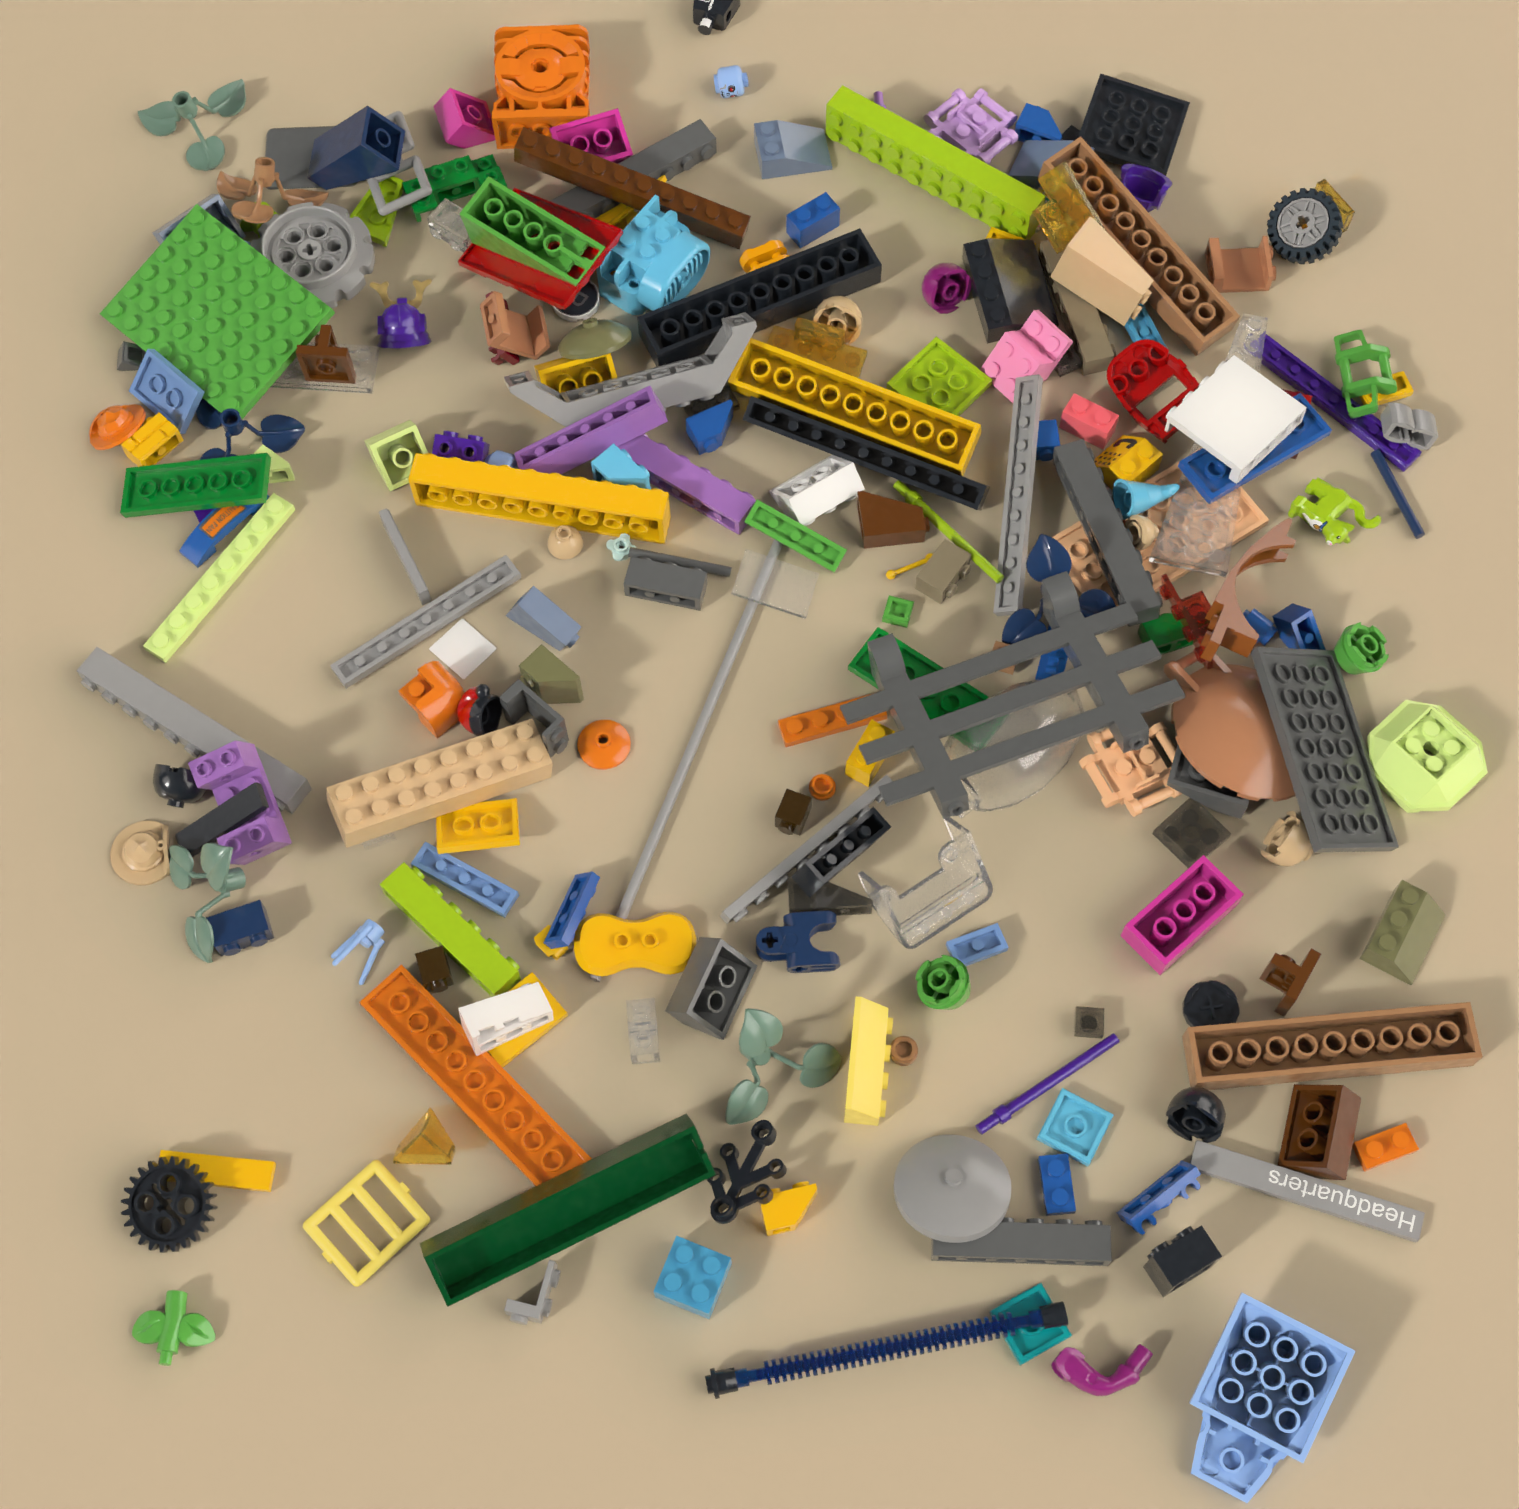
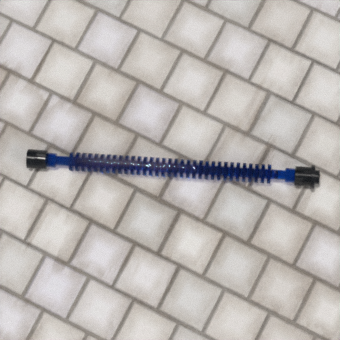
M1060 1301L1039 1306V1309L1028 1311L1027 1315L1012 1317L1011 1312H1006V1319L1003 1313L998 1314V1320L996 1315H991V1322H989V1318L986 1316L983 1317V1323L980 1318H976V1325H974L973 1319L968 1320V1326L965 1321H961V1328H959L957 1322L953 1323V1329H951L950 1324H946V1331H944L941 1325L938 1326L937 1333L935 1327H931V1334L928 1333L926 1328L923 1329L922 1336L920 1330H916V1337H913L911 1331L908 1332L907 1339L905 1333L900 1334L901 1340H898L897 1334L892 1335V1342L890 1337L886 1336V1343H883L881 1337L877 1338V1345L875 1340L871 1339V1346H868L867 1341H862V1348H860L859 1342H856L855 1349L852 1348V1344H847V1351H845L844 1345L839 1346L840 1352H837L836 1347H832V1354H830L829 1348L824 1349L825 1355L823 1356L821 1350H817L818 1357H815L814 1352L811 1351L809 1352L810 1358L808 1359L806 1353H802L803 1360H799V1356L796 1354L794 1355L795 1361L792 1362L791 1356H786L787 1363H784L783 1357L779 1358L780 1364L778 1365L776 1364V1359H771L772 1366H769L768 1360L764 1361L763 1368L748 1371L747 1368L735 1370L733 1367L716 1371L715 1368H711V1375L705 1376L708 1394L714 1393L715 1399H718L720 1395L736 1392L738 1388L750 1386L749 1383L767 1379L768 1385H772L771 1378H775V1383L777 1384L780 1383L779 1377L781 1376L783 1382H787L786 1375H790L791 1381L795 1380L794 1374L796 1373L798 1374V1379L803 1378L802 1372H805L806 1378L810 1377L809 1371L813 1370V1375L817 1376V1369H820L822 1375L826 1374L825 1367H828L829 1373H832V1366L836 1367V1371H841L840 1364H843L844 1370H847L848 1363H851V1368H856L855 1361H858L859 1367L864 1366L863 1360H866L867 1365H871L870 1358H873L874 1364L879 1363L878 1357L880 1356L882 1362H887L886 1355L892 1361L894 1360L893 1354L895 1353L897 1359H902L901 1352L907 1358L909 1357L910 1350L912 1356H917L916 1349L922 1355L924 1354L925 1347L927 1353H932L931 1346H934L936 1352L940 1351V1344L942 1350H946L947 1343H949L950 1349L955 1348V1341L957 1346L961 1347L962 1340H964L965 1345H970V1338L972 1343L976 1344L978 1343L977 1337H979L980 1342H985V1335L987 1340L991 1341L993 1340L992 1334H994L995 1339H1000V1332L1003 1338L1008 1337L1007 1331H1009L1010 1336H1015V1329L1030 1326L1032 1329L1068 1325L1067 1312L1064 1302Z

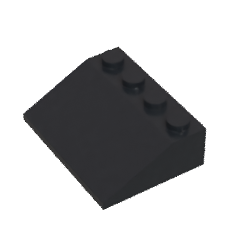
M987 238L963 244L962 260L966 273L971 278V291L987 344L999 341L1005 332L1020 330L1033 310L1041 311L1059 327L1033 240Z

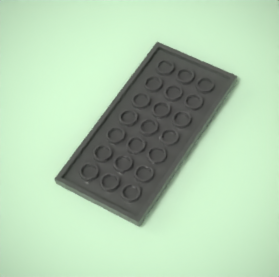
M1256 647L1253 649L1251 656L1313 852L1393 851L1399 848L1335 652L1333 650Z

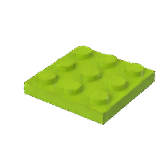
M936 336L887 382L886 389L960 416L992 385L993 379Z

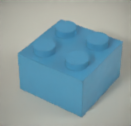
M676 1236L653 1291L655 1298L710 1320L731 1268V1257Z

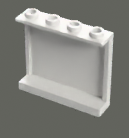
M1233 355L1227 362L1222 361L1211 377L1206 376L1201 381L1198 389L1194 392L1190 391L1178 407L1173 406L1166 415L1165 431L1169 432L1175 426L1230 467L1229 479L1237 484L1302 422L1307 407Z

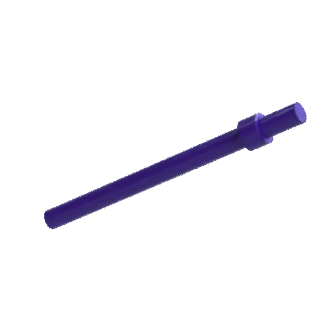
M1112 1033L1005 1106L1003 1104L992 1110L993 1114L975 1125L976 1129L982 1135L999 1123L1003 1125L1012 1119V1114L1119 1043L1118 1037Z

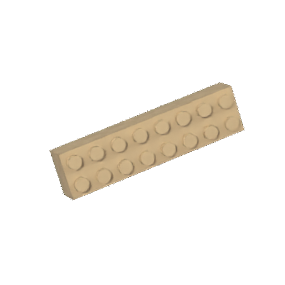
M529 719L326 787L327 802L344 844L348 848L551 778L553 763L533 719Z

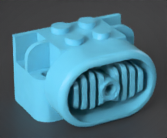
M654 195L625 227L617 245L609 251L603 263L596 269L599 294L631 315H641L647 309L653 311L686 298L699 283L707 269L710 260V247L706 242L692 235L689 228L678 221L675 211L669 210L666 213L660 211L659 196Z

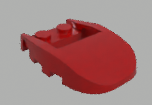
M1144 339L1130 344L1113 358L1107 369L1108 384L1122 406L1138 425L1164 444L1167 443V439L1179 431L1175 426L1169 432L1165 431L1167 413L1173 406L1178 407L1184 397L1190 391L1194 392L1200 385L1187 369V365L1180 358L1177 359L1170 354L1169 349L1161 343ZM1175 376L1187 389L1147 420L1136 406Z

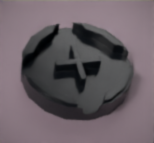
M1209 980V982H1199L1186 993L1182 1003L1183 1016L1190 1027L1236 1023L1240 1014L1238 999L1235 993L1221 982Z

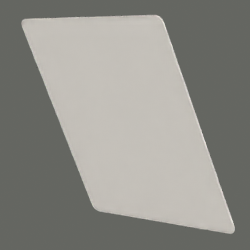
M464 619L459 620L429 648L431 652L462 679L471 674L497 649Z

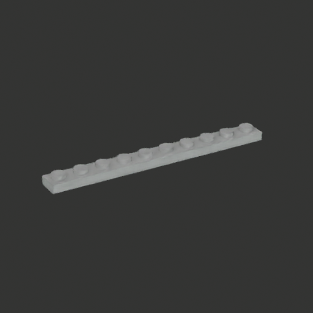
M1039 374L1018 377L1015 380L998 559V571L1004 575V579L999 584L996 583L993 612L997 616L1012 615L1015 611L1022 609L1043 385V378Z

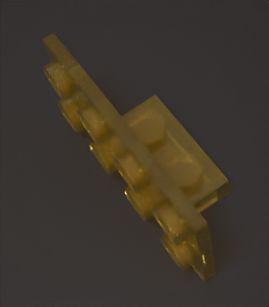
M1066 161L1038 178L1041 187L1050 201L1032 212L1056 254L1066 249L1067 245L1089 217L1095 219L1105 230L1097 212L1094 211L1085 191L1079 185L1073 170Z
M797 317L795 323V330L777 325L773 326L767 342L769 345L859 378L867 357V350L844 344V329Z

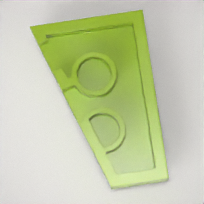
M392 176L378 183L386 204L402 196V179ZM369 189L350 214V218L359 217L368 228L372 241L387 248L397 210L385 216L380 215L372 192Z

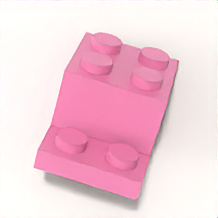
M1033 310L1020 330L1004 333L980 370L993 379L992 384L1013 403L1016 378L1039 374L1043 381H1046L1073 341L1041 311Z

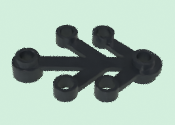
M760 1120L753 1125L751 1135L755 1142L741 1168L737 1161L739 1151L733 1143H726L720 1148V1156L726 1163L732 1183L727 1194L723 1186L726 1176L720 1168H713L716 1175H719L718 1179L713 1181L716 1175L707 1179L712 1186L715 1196L710 1206V1213L714 1221L719 1224L732 1222L742 1208L756 1202L768 1204L773 1199V1192L767 1184H759L755 1187L754 1191L739 1197L744 1188L768 1177L780 1179L786 1174L787 1168L780 1159H772L767 1165L753 1171L765 1147L772 1145L776 1140V1129L768 1120ZM733 1150L730 1155L726 1156L729 1151ZM780 1166L779 1170L773 1172L775 1167ZM767 1191L763 1197H760L762 1192Z

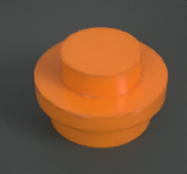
M826 774L814 776L809 783V792L817 800L824 801L830 799L836 790L835 781Z

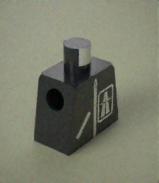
M694 0L693 23L699 25L698 31L703 35H710L712 29L723 31L739 9L740 0Z

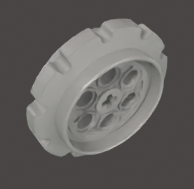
M312 202L301 203L288 207L287 211L281 215L274 214L271 220L261 225L258 229L260 238L252 240L250 245L330 308L337 307V302L342 299L350 300L357 295L366 285L364 275L371 274L373 271L375 251L371 244L372 239L369 230L359 217L350 218L348 210L331 203H323L322 206H314Z

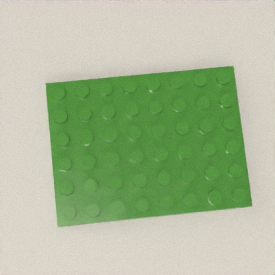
M198 204L192 208L100 313L103 318L145 352L147 349H155L205 392L202 398L217 411L222 413L226 409L233 408L240 413L242 419L297 357V345H308L320 331L321 324L325 325L335 314L332 308Z

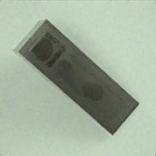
M792 877L787 878L789 913L832 911L836 916L872 914L873 902L870 898L830 882L809 898Z

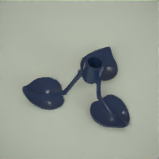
M203 398L196 410L197 418L204 427L217 429L222 425L226 432V452L220 448H212L206 451L200 460L238 456L230 454L231 437L242 433L245 427L257 436H263L262 444L274 453L289 451L305 432V426L292 417L279 414L265 417L261 421L262 431H259L250 425L247 420H242L240 413L236 409L229 408L220 413Z
M1045 534L1039 535L1026 562L1029 575L1038 582H1042L1043 579L1065 571L1069 574L1072 566L1071 557L1064 546L1056 539ZM1101 589L1086 590L1079 597L1080 611L1084 618L1116 607L1111 596ZM1043 598L1040 600L1041 604L1036 617L1029 608H1022L1015 611L1008 618L1002 632L1003 643L1011 645L1047 632L1045 624L1039 621L1043 615Z

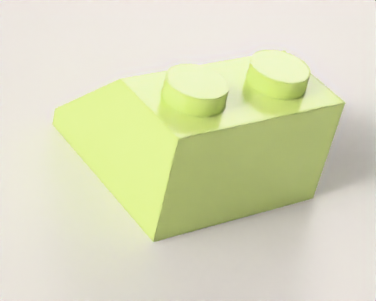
M411 420L364 440L374 464L389 491L409 483L408 479L416 453H428L416 424Z

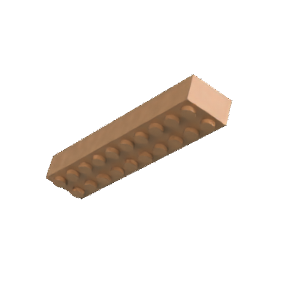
M1081 136L1043 162L1038 178L1081 226L1084 225L1089 217L1095 219L1154 280L1148 289L1152 293L1147 302L1195 356L1199 355L1234 328L1240 315Z
M1470 1002L1188 1027L1182 1036L1190 1087L1205 1088L1207 1090L1471 1067L1483 1057Z

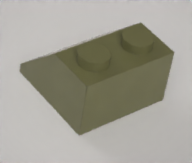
M542 644L519 665L521 681L547 704L581 703L584 700L580 677Z

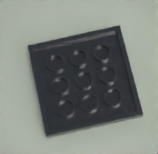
M1100 73L1078 138L1081 136L1090 147L1095 148L1094 152L1102 160L1121 166L1124 164H1137L1156 170L1166 176L1190 102Z

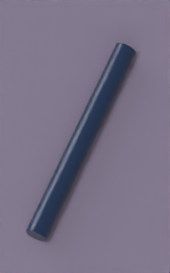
M1380 449L1374 450L1370 455L1416 539L1423 537L1425 532Z

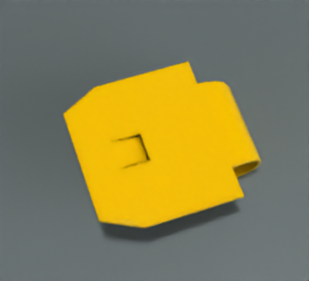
M547 925L534 937V941L548 957L552 956L555 960H558L568 951V946L550 949L544 944L551 925Z

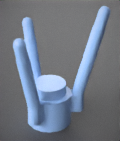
M367 919L349 939L331 954V958L334 959L332 965L336 966L358 943L366 948H369L371 945L374 946L359 980V985H363L379 949L385 943L381 939L385 931L377 923Z

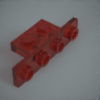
M1167 574L1161 575L1162 585L1159 586L1160 593L1165 601H1170L1172 605L1170 609L1176 621L1180 620L1184 626L1182 627V632L1187 642L1192 641L1195 648L1193 650L1198 662H1204L1208 670L1213 668V658L1211 662L1201 658L1205 647L1200 645L1207 630L1212 631L1207 628L1210 620L1205 619L1211 608L1210 603L1202 590L1180 599Z

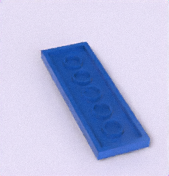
M1299 393L1293 398L1307 407L1302 422L1237 484L1229 479L1231 468L1204 448L1181 460L1178 467L1205 501L1211 504L1330 435L1332 429L1305 397Z

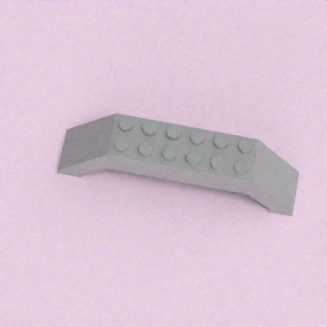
M746 312L722 318V327L703 355L562 393L535 380L529 371L505 376L504 379L509 391L513 395L565 427L649 385L662 403L664 411H666V407L669 406L684 407L689 405L692 400L700 399V401L714 398V394L721 393L757 325L756 321Z

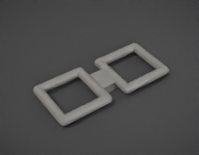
M396 111L385 116L405 130L402 154L414 149L415 144L403 113ZM417 155L405 160L401 156L399 170L396 172L367 179L378 212L382 216L425 198L432 193L420 157ZM413 167L421 188L386 204L378 183Z

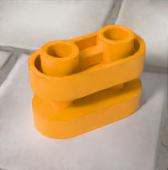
M770 240L761 246L745 250L739 259V263L744 272L749 273L790 255H787V249L782 241Z

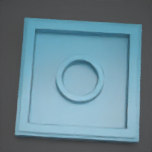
M1062 1088L1036 1140L1063 1154H1068V1157L1088 1167L1114 1114Z

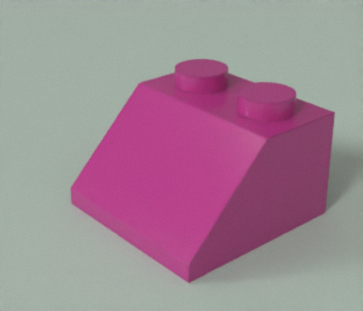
M449 88L433 106L446 143L465 149L495 141L492 116L486 101Z

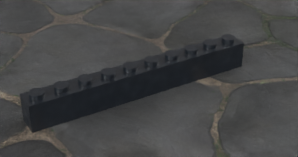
M750 397L742 419L975 510L981 511L990 486L757 397Z

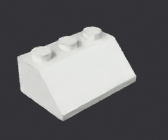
M831 455L769 492L786 516L807 526L812 524L819 515L834 511L837 505L843 501L855 499L857 492L865 488L853 462Z

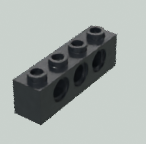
M873 806L804 863L791 876L792 879L810 898L878 841L891 828L890 824Z

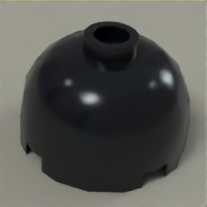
M162 764L155 765L153 774L154 789L160 797L168 800V806L184 808V803H195L205 794L206 789L197 788L190 769L170 768L169 765Z
M1189 1087L1178 1092L1171 1100L1166 1112V1116H1168L1167 1124L1175 1134L1185 1140L1192 1141L1193 1136L1202 1139V1142L1210 1143L1216 1141L1221 1136L1226 1112L1222 1101L1214 1093L1205 1088Z

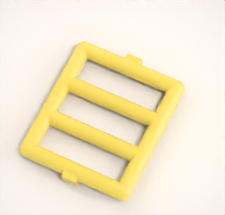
M373 1160L304 1221L303 1229L322 1249L324 1258L330 1264L333 1262L353 1286L359 1287L430 1222V1217L409 1194L411 1192L410 1189L403 1182L399 1183L379 1160ZM374 1174L380 1178L416 1219L404 1231L396 1225L362 1186ZM352 1194L356 1196L394 1239L381 1252L340 1207ZM330 1214L371 1259L359 1272L353 1268L318 1228L317 1225Z

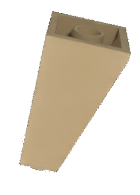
M1092 217L1088 218L1067 245L1050 276L1123 326H1125L1130 318L1136 319L1143 308L1139 304L1144 305L1152 292L1148 289L1154 281Z

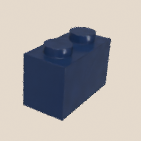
M261 900L206 917L213 929L214 947L221 956L238 954L241 949L249 946H262L268 940L274 938L267 910Z

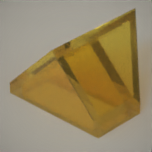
M431 1107L400 1142L393 1157V1164H452L456 1147Z

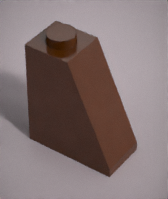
M865 491L857 492V510L863 549L925 542V534L930 531L929 518L923 515L922 507Z

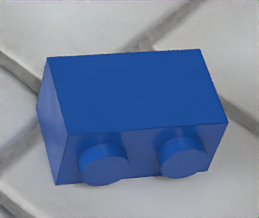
M825 192L786 215V233L801 249L839 226L840 207Z

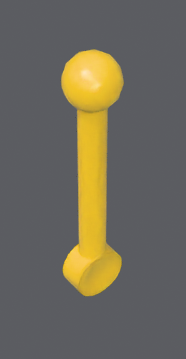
M928 553L924 559L897 570H888L886 577L893 580L898 574L926 564L933 554Z

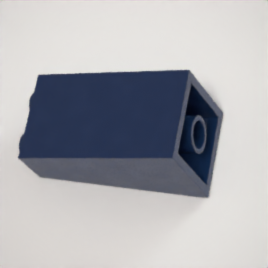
M366 106L314 139L307 179L323 189L329 190L396 172L400 166L405 130L371 107Z

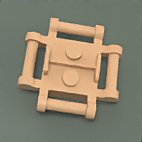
M1158 722L1149 728V744L1141 749L1131 750L1126 753L1122 752L1116 741L1110 747L1104 748L1102 743L1114 738L1109 728L1099 733L1092 732L1087 735L1088 743L1095 754L1083 757L1079 764L1083 770L1088 772L1097 787L1105 808L1112 807L1118 803L1121 805L1125 804L1130 814L1135 817L1141 814L1142 810L1171 796L1176 798L1182 795V793L1167 785L1171 767L1167 768L1151 739L1157 737L1173 763L1176 747L1166 733L1167 728L1163 722ZM1096 765L1099 766V768H1100V770L1102 771L1104 777L1106 778L1107 782L1109 783L1110 787L1112 788L1113 793H1112V791L1110 790L1109 786L1107 785L1106 781L1104 780L1103 776L1101 775V773H1100V771H1099V769L1097 768ZM1163 785L1166 786L1165 788L1156 791L1142 799L1136 800V798L1148 792H1151Z

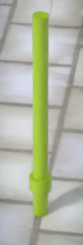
M900 480L894 483L893 488L905 498L906 503L922 507L923 515L928 517L929 521L956 546L970 553V559L997 584L1004 579V575L923 501V497L917 491H912Z

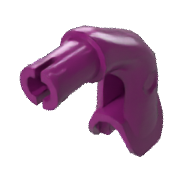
M1138 1344L1126 1362L1120 1364L1117 1370L1109 1377L1098 1373L1084 1361L1085 1356L1079 1350L1071 1347H1065L1053 1360L1051 1366L1059 1378L1065 1382H1070L1078 1389L1094 1396H1108L1136 1384L1140 1380L1139 1374L1147 1365L1153 1353L1145 1346Z

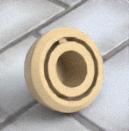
M1141 515L1130 516L1124 526L1132 534V544L1135 550L1141 551L1146 549L1159 535L1158 526L1153 524L1147 517Z
M569 525L556 527L548 537V549L558 559L574 558L583 548V538L580 532Z

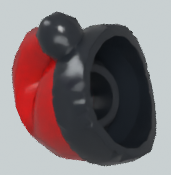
M486 684L471 687L460 698L457 709L459 722L467 731L476 736L496 731L502 716V705L499 696L490 694V688Z

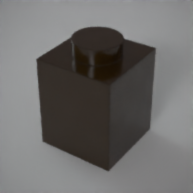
M786 789L775 815V827L784 834L793 835L794 833L800 836L812 808V797Z
M442 946L415 953L422 982L428 992L440 993L447 990L448 986L454 985L448 960Z

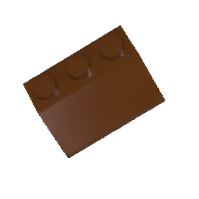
M1294 1084L1277 1166L1319 1179L1346 1180L1361 1097L1344 1085Z

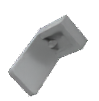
M549 1260L536 1306L507 1299L504 1311L508 1316H511L510 1321L522 1325H527L528 1321L542 1324L543 1317L549 1316L552 1307V1299H549L551 1288L557 1287L561 1273L560 1270H557L558 1265L556 1261Z

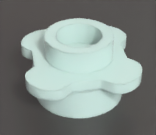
M626 533L621 534L615 540L610 539L606 543L607 549L612 551L615 561L627 560L630 547L636 548L635 545L631 544L630 536Z

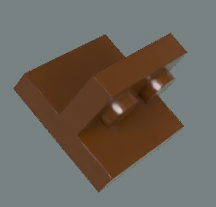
M321 324L320 334L315 336V346L297 345L296 356L306 381L355 384L356 372L348 348L338 347L331 325Z
M1311 948L1301 964L1297 965L1291 957L1284 954L1279 955L1275 952L1259 978L1284 993L1274 1012L1283 1017L1287 1014L1300 995L1321 953Z

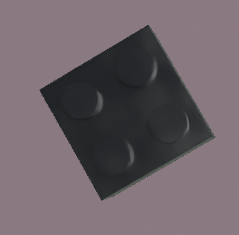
M1202 1225L1195 1230L1191 1226L1185 1228L1171 1241V1245L1165 1241L1152 1249V1252L1147 1255L1149 1260L1143 1268L1162 1297L1167 1296L1210 1269L1222 1257Z

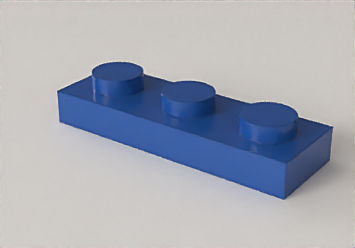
M593 871L574 876L544 941V944L550 949L569 946L574 940L575 931L585 916L586 907L595 894L596 886L600 879Z

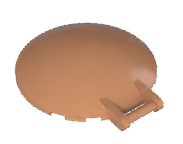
M1201 645L1196 646L1193 652L1181 659L1165 664L1164 673L1170 680L1176 679L1185 693L1184 699L1174 702L1171 706V724H1174L1177 733L1175 739L1190 764L1208 781L1219 788L1225 786L1237 792V796L1254 801H1259L1260 798L1273 799L1275 802L1295 797L1293 785L1256 669L1241 665L1225 664L1216 654L1211 662L1201 658L1205 648ZM1197 661L1204 665L1203 668L1191 675H1188L1184 670Z

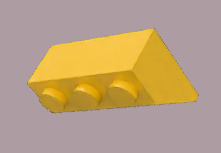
M611 353L588 359H567L562 357L534 365L538 381L559 393L617 378Z

